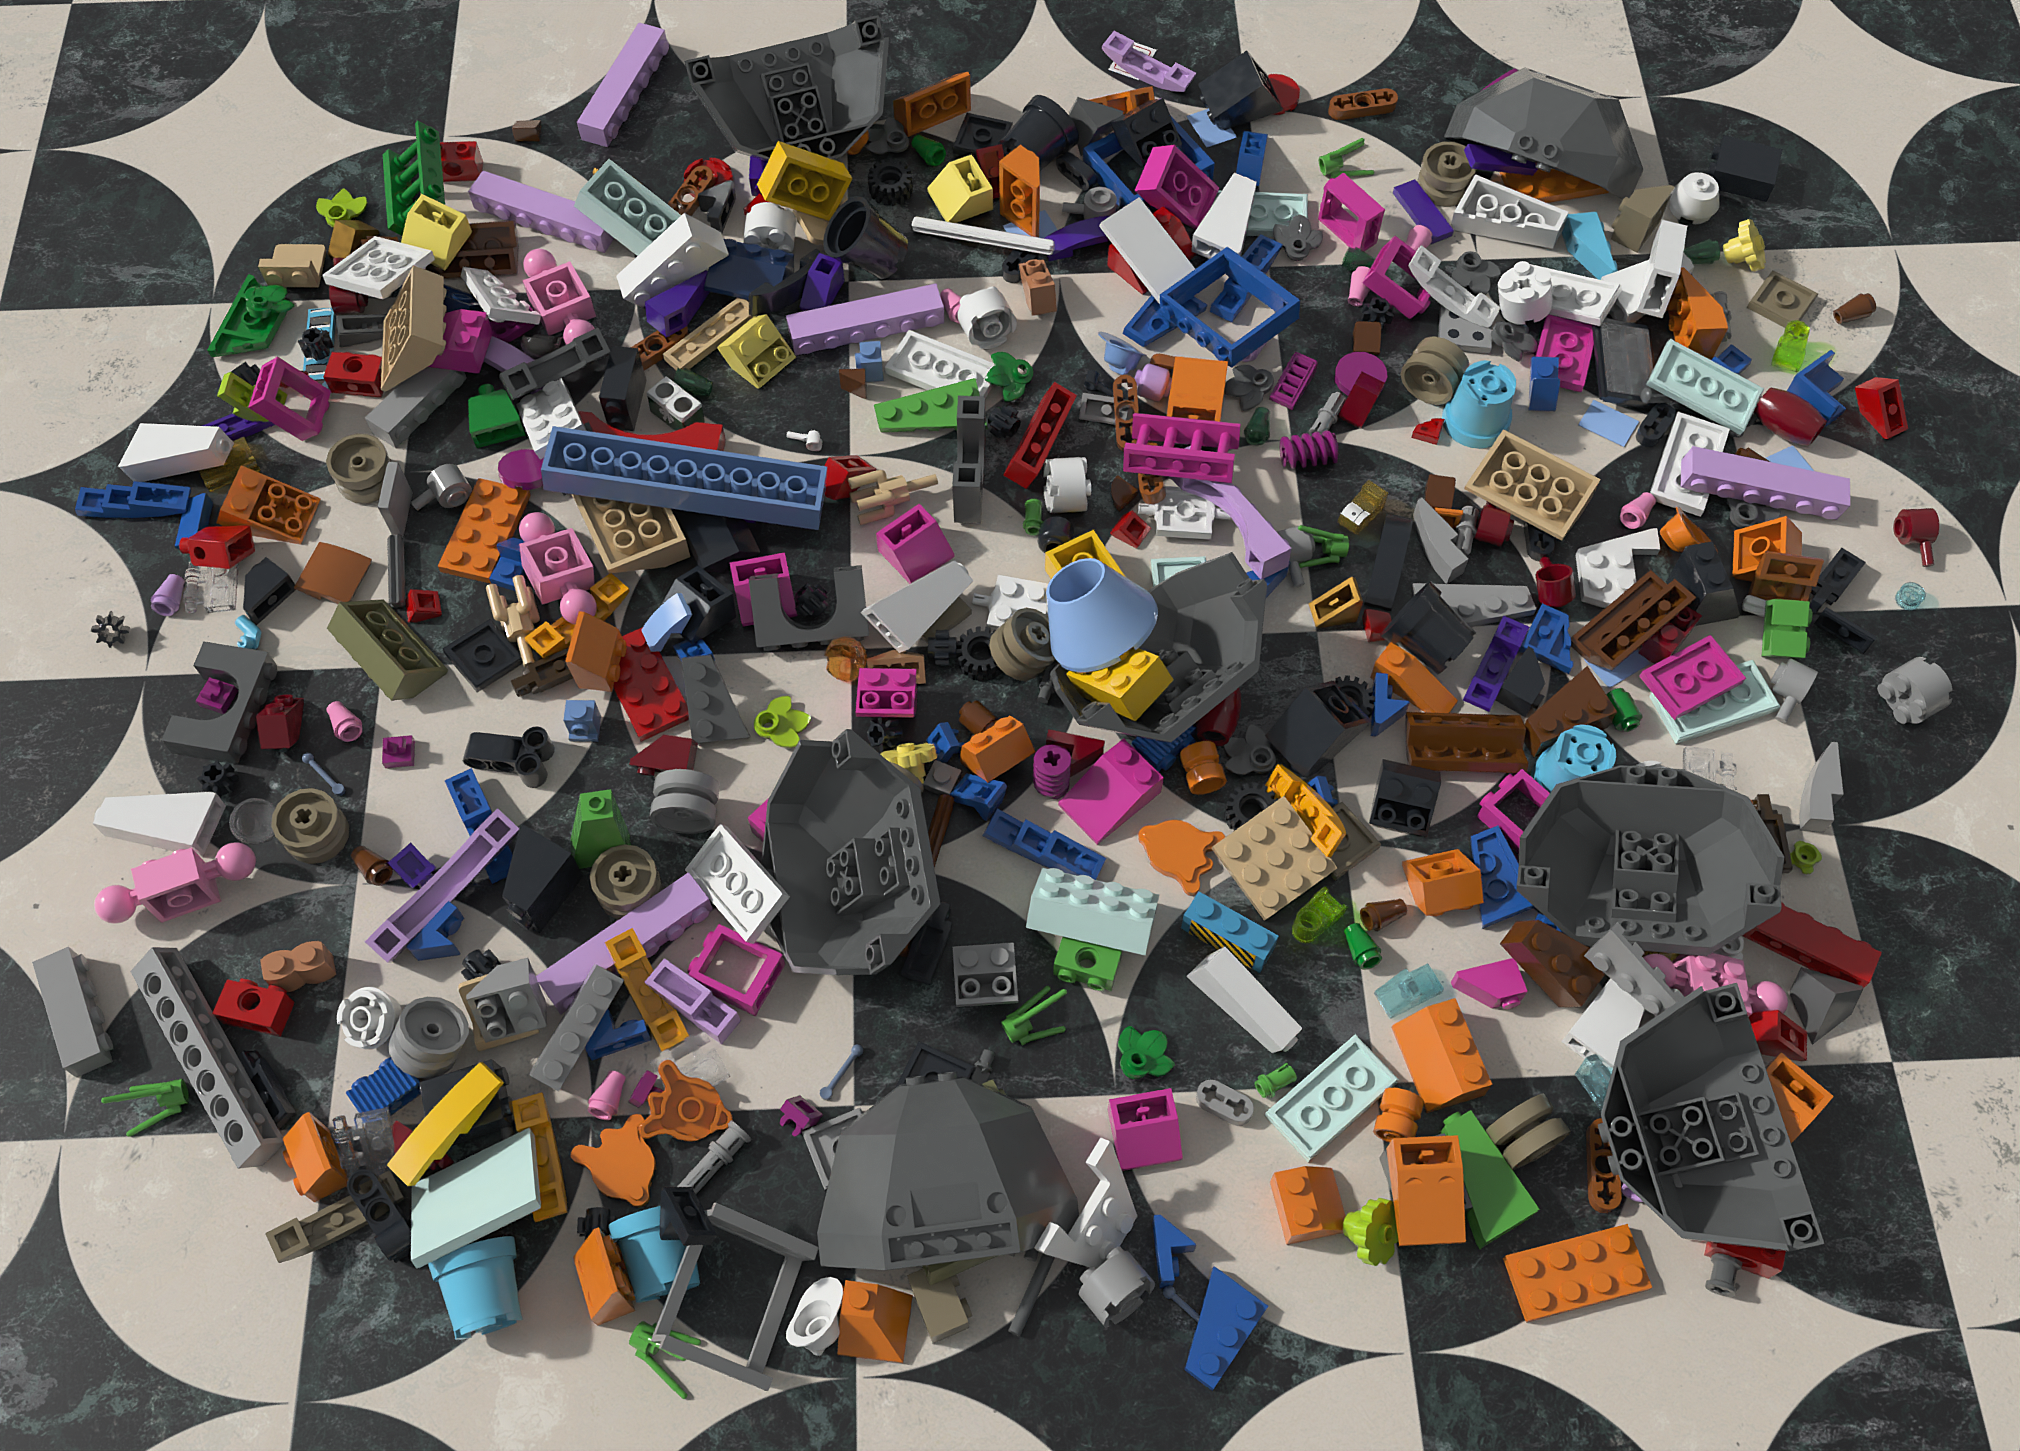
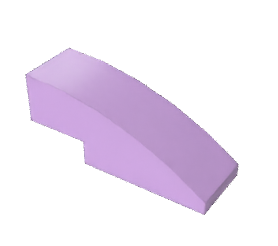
M665 958L645 981V984L657 995L721 1045L741 1022L735 1010L717 999L709 989Z

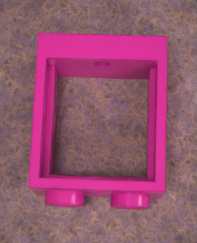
M1342 173L1335 179L1331 178L1325 184L1318 220L1359 256L1377 244L1385 209L1345 173ZM1342 203L1359 218L1358 221L1342 208Z
M1394 236L1382 247L1362 283L1381 298H1385L1390 305H1393L1394 308L1411 319L1418 312L1422 314L1428 308L1431 302L1428 299L1431 295L1421 286L1416 297H1414L1385 275L1391 262H1393L1416 279L1408 266L1416 251L1397 236Z
M277 356L262 365L248 408L299 440L304 441L312 436H317L321 432L323 416L330 405L328 400L331 391ZM280 382L285 383L311 400L306 419L275 400Z
M1523 769L1515 776L1512 774L1506 776L1499 784L1500 790L1495 794L1489 792L1481 800L1479 805L1482 808L1477 816L1489 828L1499 826L1508 845L1518 854L1520 837L1523 831L1497 809L1496 806L1516 788L1539 808L1550 794Z
M718 924L715 931H710L703 943L704 949L700 956L695 957L688 967V975L709 989L716 998L756 1017L785 966L783 955L756 941L754 944L746 942L739 933ZM724 940L765 960L746 994L704 975Z

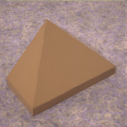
M894 649L867 659L868 668L916 669L917 684L926 683L923 654L907 651L899 653Z

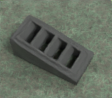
M387 314L336 316L339 347L353 346L383 339L384 319ZM383 324V328L378 329V325Z

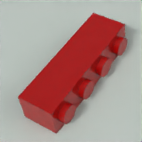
M1056 382L1051 385L1043 396L1003 476L1027 489L1038 475L1077 396L1076 394Z
M1781 902L1780 913L1743 934V937L1810 970L1863 986V988L1870 983L1882 953L1872 948L1867 942L1855 940L1843 934L1838 928L1826 926L1814 920L1809 914L1797 912L1785 906L1783 902Z

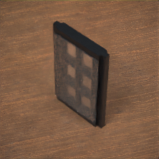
M1607 318L1604 319L1601 326L1592 324L1599 399L1603 400V402L1652 409L1656 404H1659H1645L1641 401L1640 397L1644 388H1651L1646 384L1655 368L1651 328L1647 327V325Z

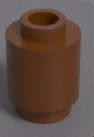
M979 700L974 702L968 701L959 711L961 715L959 722L974 735L983 733L998 721V717Z

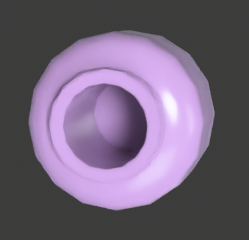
M1146 364L1142 371L1137 369L1134 378L1137 383L1138 396L1155 402H1159L1163 397L1167 398L1172 382L1169 370L1153 364Z

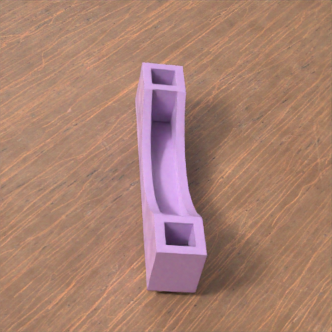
M1170 477L1183 491L1209 500L1232 518L1244 539L1245 562L1260 579H1264L1288 567L1291 547L1288 541L1282 539L1274 530L1273 525L1261 516L1256 506L1242 495L1241 490L1237 486L1226 482Z
M497 808L474 831L446 864L405 904L393 913L365 943L387 963H392L448 901L452 902L518 835L519 828Z

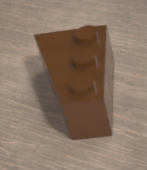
M1588 666L1526 720L1524 724L1526 727L1524 743L1533 758L1540 756L1547 748L1553 746L1561 733L1572 729L1574 726L1590 725L1604 730L1611 724L1617 711Z
M1540 920L1515 922L1500 942V945L1558 1007H1582L1605 975L1603 971L1597 969L1584 956L1590 949L1589 947Z

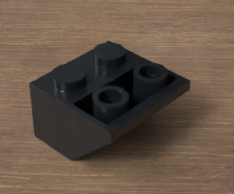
M1163 98L1149 100L1110 122L1119 145L1141 167L1146 165L1153 147L1169 145L1178 147L1182 145Z
M696 566L676 578L662 603L664 604L677 593L683 594L687 605L690 607L692 616L682 633L679 634L692 645L736 618L733 593L700 566Z
M1382 759L1369 824L1427 837L1441 786L1440 772Z

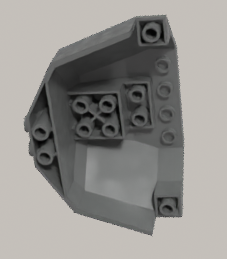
M879 15L855 20L850 25L819 35L730 56L710 58L707 55L685 60L684 62L692 89L735 152L768 162L777 142L780 141L837 161L836 159L842 157L883 114L889 37L884 38Z
M1526 67L1458 103L1444 136L1447 139H1467L1512 154L1511 159L1526 164L1527 160L1537 163L1536 168L1550 172L1552 168L1603 187L1622 200L1625 197H1631L1643 173V166L1619 99Z
M1233 552L1179 571L1148 590L1157 604L1158 617L1151 634L1139 648L1159 656L1174 680L1136 721L1116 713L1110 703L1092 702L1081 697L1066 675L1069 670L1063 668L1060 663L1050 672L1056 693L1081 726L1156 741L1172 742L1259 671L1267 583L1264 579L1252 580L1249 578Z
M846 729L833 741L799 740L767 802L761 865L790 896L769 923V927L794 973L825 975L877 974L891 965L940 905L920 788L852 729Z
M1620 765L1555 785L1520 837L1517 891L1567 936L1585 946H1593L1618 922L1625 929L1622 935L1630 944L1636 942L1643 951L1708 956L1781 912L1780 884L1784 855L1748 796L1684 769Z
M1733 983L1706 991L1700 986L1622 1039L1619 1043L1601 1112L1603 1123L1598 1124L1603 1143L1609 1142L1613 1155L1608 1156V1162L1613 1176L1619 1175L1620 1180L1683 1239L1789 1252L1824 1244L1738 984ZM1678 1174L1683 1187L1675 1186L1672 1175Z
M957 1072L940 1073L937 1080L925 1081V1076L906 1078V1084L897 1086L840 1133L817 1231L821 1266L892 1270L1020 1253L1035 1247L1049 1222L1060 1226L1068 1235L1079 1217L1078 1201L1031 1106L967 1077H957Z

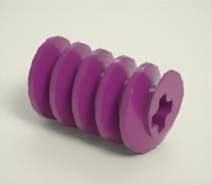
M1328 430L1322 432V435L1319 432L1312 433V436L1304 433L1301 439L1298 435L1291 436V439L1287 436H1283L1280 439L1279 448L1283 467L1289 462L1291 469H1295L1296 462L1299 461L1302 468H1305L1309 459L1314 467L1317 465V458L1321 459L1323 465L1327 464L1328 457H1331L1334 464L1338 461L1336 435L1334 433L1331 434Z
M1045 745L1035 753L1033 783L1038 793L1058 800L1068 792L1071 770L1070 752L1060 746Z

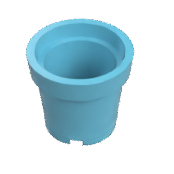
M1484 360L1475 362L1466 369L1454 396L1446 403L1442 413V419H1445L1444 429L1456 442L1470 448L1492 447L1503 429L1509 432L1512 421L1511 405L1515 393L1516 378L1512 371L1502 364L1496 366L1490 364L1491 361Z
M1577 725L1561 733L1555 744L1547 748L1540 755L1532 767L1531 777L1551 793L1556 784L1612 768L1616 760V749L1606 739L1607 735L1602 730L1590 725Z
M660 1206L633 1213L610 1223L608 1228L613 1242L619 1245L636 1302L660 1299V1296L669 1294L687 1246H683L681 1240L660 1239ZM697 1263L686 1290L700 1284Z
M497 1237L468 1244L428 1263L433 1281L439 1282L456 1340L472 1338V1331L482 1335L509 1327L517 1323L516 1320L523 1319L513 1260L517 1257L514 1237Z

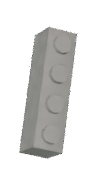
M426 367L401 382L365 417L372 434L397 448L403 441L408 439L410 434L421 423L427 420L428 416L438 406L445 402L446 398L456 388L463 384L467 379L465 372Z
M66 947L33 961V967L63 1069L73 1076L79 1077L113 1062L110 1054L113 1044L109 1035L104 1032L102 1023H105V1017L101 1009L95 1004L94 997L97 996V991L92 981L87 978L86 971H89V965L84 955H78L70 947Z
M596 964L593 965L530 1071L531 1077L557 1091L560 1090L624 981L622 978Z

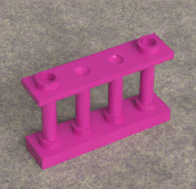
M1134 413L1132 439H1137L1136 444L1125 443L1123 471L1232 483L1235 454H1230L1228 451L1229 449L1239 448L1241 424ZM1148 440L1164 442V445L1154 446L1147 445ZM1175 443L1190 444L1191 447L1190 449L1174 448ZM1202 446L1218 447L1217 452L1201 451Z

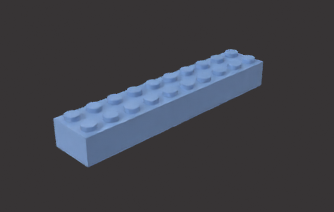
M552 426L541 474L543 488L548 491L819 530L826 490L827 467Z

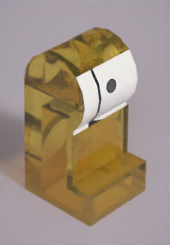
M1368 480L1362 486L1357 496L1342 511L1338 518V523L1354 534H1358L1384 508L1388 492Z

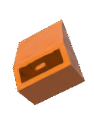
M1681 267L1679 278L1665 310L1668 311L1670 318L1669 328L1670 331H1673L1676 342L1712 360L1728 330L1723 307L1684 267Z
M1175 356L1167 416L1221 422L1228 361Z
M241 465L220 509L216 523L222 526L249 525L251 526L252 536L301 545L321 498Z
M1781 1052L1765 1068L1790 1142L1792 1143L1834 1096Z
M1458 1135L1393 1138L1386 1150L1399 1246L1465 1243L1463 1165Z
M598 1227L591 1232L573 1256L591 1320L597 1326L634 1312L633 1301L636 1300L631 1282L628 1280L626 1273L624 1274L623 1272L626 1267L617 1243L613 1242L611 1235L605 1236Z

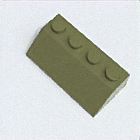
M384 599L339 602L328 624V631L391 701L416 697L448 672L443 663Z

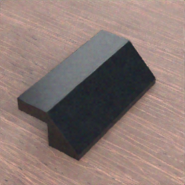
M671 509L698 566L706 572H724L734 558L753 559L760 555L761 551L745 519Z

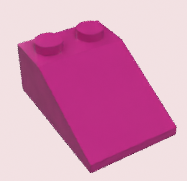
M1175 145L1153 147L1135 192L1148 204L1157 209L1164 206L1180 219L1182 223L1196 230L1212 207L1219 187Z
M460 309L445 313L443 322L446 323L443 340L446 341L445 349L442 355H437L434 362L428 367L480 373L493 334L487 312Z
M1123 738L1096 761L1058 802V806L1098 845L1161 793L1164 777Z

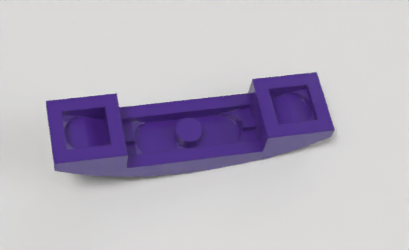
M1111 215L1082 220L1046 236L1044 239L1053 240L1055 243L1053 254L1046 255L1048 261L1073 256V249L1110 241L1099 225Z
M1503 615L1463 701L1490 712L1528 632L1529 626Z

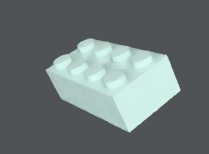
M610 159L603 164L579 191L574 204L575 208L637 256L681 216Z
M1042 868L1031 896L1026 928L1145 955L1154 923L1159 894L1152 893L1147 889L1124 887L1117 882L1094 880L1086 875L1076 876L1064 873L1056 868Z

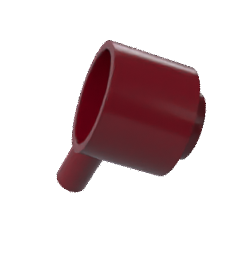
M333 258L334 266L341 262L344 258ZM332 285L329 286L330 303L335 314L363 313L365 307L368 306V295Z
M1486 501V505L1483 506L1477 523V533L1474 540L1501 546L1504 540L1509 541L1514 525V520L1510 519L1511 513L1497 509L1495 505Z
M1933 508L1902 509L1894 520L1893 530L1895 536L1902 545L1919 544L1923 567L1935 565L1932 543L1936 541L1939 534V517L1937 512Z
M1542 557L1539 561L1542 568L1535 574L1539 601L1550 607L1565 606L1576 597L1573 570L1565 564H1552L1549 557Z

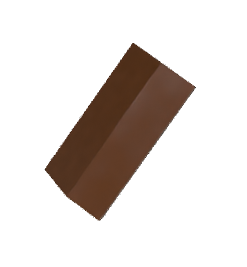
M515 220L469 223L472 233L447 269L443 270L432 264L427 265L424 269L444 278H460L463 267L488 270L492 275L517 274L519 245Z
M1650 570L1571 637V647L1587 662L1613 670L1690 605L1696 597L1676 579L1667 585Z
M1406 712V757L1409 765L1434 771L1518 773L1523 769L1527 773L1529 763L1523 751L1526 727L1521 715Z

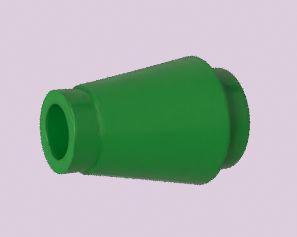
M921 135L913 138L912 147L928 165L938 166L944 161L946 150L941 143Z
M1360 923L1349 925L1344 930L1354 964L1359 965L1362 970L1373 968L1382 960L1381 948L1361 927Z

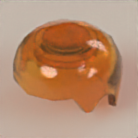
M844 636L833 639L824 654L827 657L826 670L837 680L845 682L857 680L859 668H865L867 664L866 650L861 645V642L855 638Z

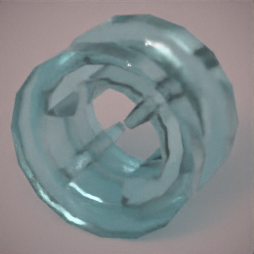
M1905 583L1896 593L1895 601L1905 610H1915L1926 597L1925 590L1917 583Z

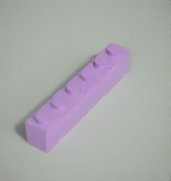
M643 23L637 24L577 121L581 140L608 147L612 139L616 138L618 130L623 121L627 120L632 106L638 102L640 93L643 88L647 87L653 72L658 69L663 55H666L668 52L669 42L666 39L665 29Z
M482 171L468 191L474 209L479 212L495 215L502 220H515L516 223L523 227L533 228L546 235H553L567 242L585 246L590 250L605 253L614 240L613 236L575 208V201Z
M931 284L786 315L794 353L795 355L828 348H836L846 344L859 343L869 339L883 338L888 335L908 332V330L912 331L944 324V306L937 284Z
M1692 446L1681 460V488L1690 489L1694 492H1705L1723 498L1729 497L1744 500L1747 503H1758L1771 506L1772 508L1788 509L1801 514L1821 516L1825 519L1837 520L1850 507V478Z
M688 872L536 976L537 981L561 1015L567 1011L594 964L616 976H620L604 942L633 928L647 954L646 957L649 958L658 951L661 945L669 940L673 941L679 938L687 927L693 923H700L705 920L709 912L713 910L710 900Z

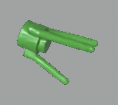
M1360 138L1336 151L1320 156L1318 162L1324 176L1330 174L1331 178H1336L1342 173H1345L1347 176L1373 175L1375 173L1374 170L1340 171V168L1343 167L1342 156L1364 146L1365 139Z
M1302 525L1298 526L1300 531L1317 535L1313 536L1314 542L1322 543L1323 553L1329 556L1299 563L1300 568L1325 563H1339L1340 557L1345 558L1349 549L1348 536Z
M1046 986L1019 1009L1006 1016L1007 1019L1001 1021V1024L1010 1041L1015 1043L1019 1040L1023 1046L1032 1040L1065 1032L1066 1028L1064 1026L1029 1034L1028 1031L1033 1029L1029 1019L1065 996L1067 990L1059 991L1026 1012L1050 991V987Z
M184 1079L164 1083L131 1086L129 1088L130 1093L108 1096L101 1099V1102L106 1104L156 1095L159 1106H166L168 1108L127 1131L126 1135L131 1137L172 1114L182 1112L181 1105L189 1102V1093Z
M641 1321L634 1329L629 1340V1345L637 1349L635 1356L645 1361L682 1399H686L687 1393L649 1355L650 1353L655 1355L660 1350V1344L651 1341L657 1323L655 1322L653 1325H650L645 1321ZM673 1330L670 1331L669 1336L696 1346L701 1344L700 1339ZM665 1351L666 1353H668V1354H670V1355H672V1356H674V1357H676V1358H678V1359H680V1360H682V1361H685V1360H686L685 1358H682V1357H680V1356H677V1355H675V1354H672V1353H670V1352Z

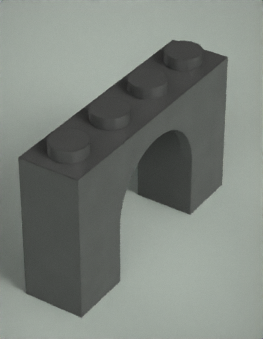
M595 328L574 338L571 343L529 363L523 362L500 373L499 378L511 401H514L544 387L551 381H557L607 357L611 351L599 328Z
M958 396L957 463H954L952 482L954 523L981 524L986 443L985 396Z
M862 565L834 568L837 597L836 608L826 621L810 626L793 621L784 611L778 573L750 576L749 588L757 647H764V650L769 651L780 649V645L791 644L792 647L799 648L808 646V642L819 641L821 645L836 643V639L847 638L848 642L864 640V636H869L868 620L861 613L866 608Z
M203 641L193 666L203 679L208 680L211 677L239 686L236 703L227 713L211 720H198L172 715L161 741L173 754L238 764L241 755L247 749V740L250 732L256 727V715L261 705L266 702L267 690L271 680H274L276 677L277 664L266 651Z

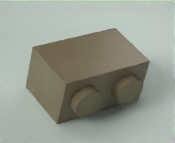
M923 1269L907 1275L932 1344L969 1328L968 1318L972 1317V1313L966 1298L959 1299L955 1287L960 1286L957 1275L931 1286Z

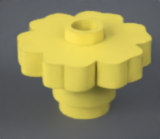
M1748 219L1739 222V237L1730 239L1728 243L1723 245L1727 262L1729 264L1733 262L1738 264L1746 261L1751 271L1754 272L1764 269L1766 260L1762 236L1759 235L1753 220Z
M914 743L901 744L894 748V750L881 753L889 762L900 765L913 773L922 784L924 783L923 777L926 775L924 763L931 762L937 758L934 744L928 743L914 745Z

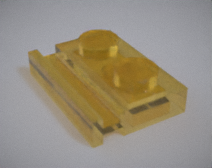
M244 437L233 441L234 445L224 465L199 470L209 492L233 483L241 465L256 472L261 471Z

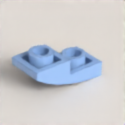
M682 593L675 594L662 604L642 628V633L651 652L661 651L671 633H682L692 616L690 607L687 605Z

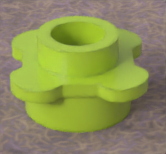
M1797 841L1794 844L1795 849L1790 853L1792 865L1800 868L1803 874H1811L1814 871L1813 866L1815 863L1822 860V855L1814 845L1804 841Z

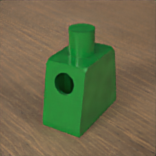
M484 384L478 389L479 396L471 397L468 400L469 430L476 448L526 435L520 417L506 390L495 391L493 385Z

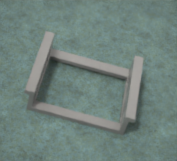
M714 1203L712 1209L704 1210L713 1226L785 1256L747 1365L745 1367L669 1336L703 1245H690L686 1247L651 1341L660 1344L659 1348L764 1391H769L773 1378L763 1374L767 1359L802 1261L815 1260L819 1247L721 1204Z

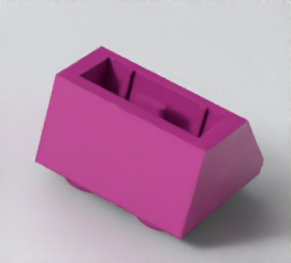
M920 504L876 533L878 551L909 584L933 572L955 557L937 521Z
M785 553L730 563L743 627L754 625L749 588L750 576L778 573L783 609L790 618L797 616Z
M859 668L856 717H914L917 708L918 691L916 669Z
M1171 1088L1109 1099L1107 1111L1117 1159L1122 1171L1183 1159L1178 1116Z

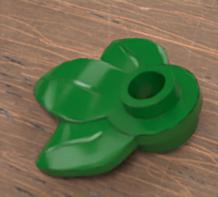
M270 285L265 289L254 286L247 289L244 294L246 309L254 318L262 319L269 317L271 312L283 313L295 307V304L285 300L287 289L280 285Z
M1006 352L992 354L991 359L995 366L988 371L985 381L1003 387V399L1005 402H1011L1020 398L1024 394L1025 384L1030 382L1033 377L1032 366L1027 361L1015 359ZM1018 368L1022 369L1025 374H1020Z
M1128 1026L1122 1031L1118 1041V1047L1123 1054L1120 1066L1128 1078L1140 1079L1147 1074L1159 1077L1171 1071L1175 1063L1168 1056L1163 1055L1168 1043L1165 1033L1151 1030L1141 1035L1132 1026Z

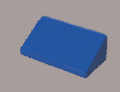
M202 493L189 499L187 512L182 513L175 543L176 549H180L179 542L181 538H189L208 527L213 502L207 493Z

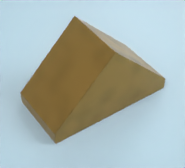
M335 220L328 256L331 259L338 257L345 259L361 247L360 239H366V236H378L380 232L378 229L359 220Z
M1350 577L1309 603L1317 628L1357 622L1363 600L1356 579Z

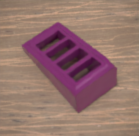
M1295 352L1269 396V400L1293 410L1314 377L1318 362ZM1286 382H1288V383H1290V384H1292V385H1294V386H1296V387H1298V388H1295V387H1293V386H1291V385H1289V384H1286ZM1283 390L1287 393H1290L1293 395V397L1283 394L1280 391Z

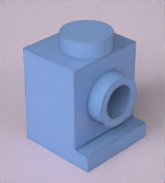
M880 341L859 342L860 353H855L856 369H865L866 382L884 381Z
M566 700L563 721L569 732V741L598 742L601 714L595 700Z

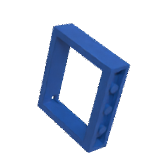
M1171 116L1182 142V145L1177 148L1213 180L1215 163ZM1114 132L1083 148V162L1093 169L1097 176V182L1101 187L1108 188L1115 193L1117 197L1116 204L1121 209L1139 197L1151 212L1157 209L1148 204L1139 194L1134 195L1103 161V159L1123 150Z
M1228 246L1160 294L1161 315L1177 325L1183 333L1195 339L1201 347H1205L1213 353L1219 361H1228V366L1231 368L1299 319L1300 300ZM1224 274L1276 312L1233 344L1229 343L1181 306Z

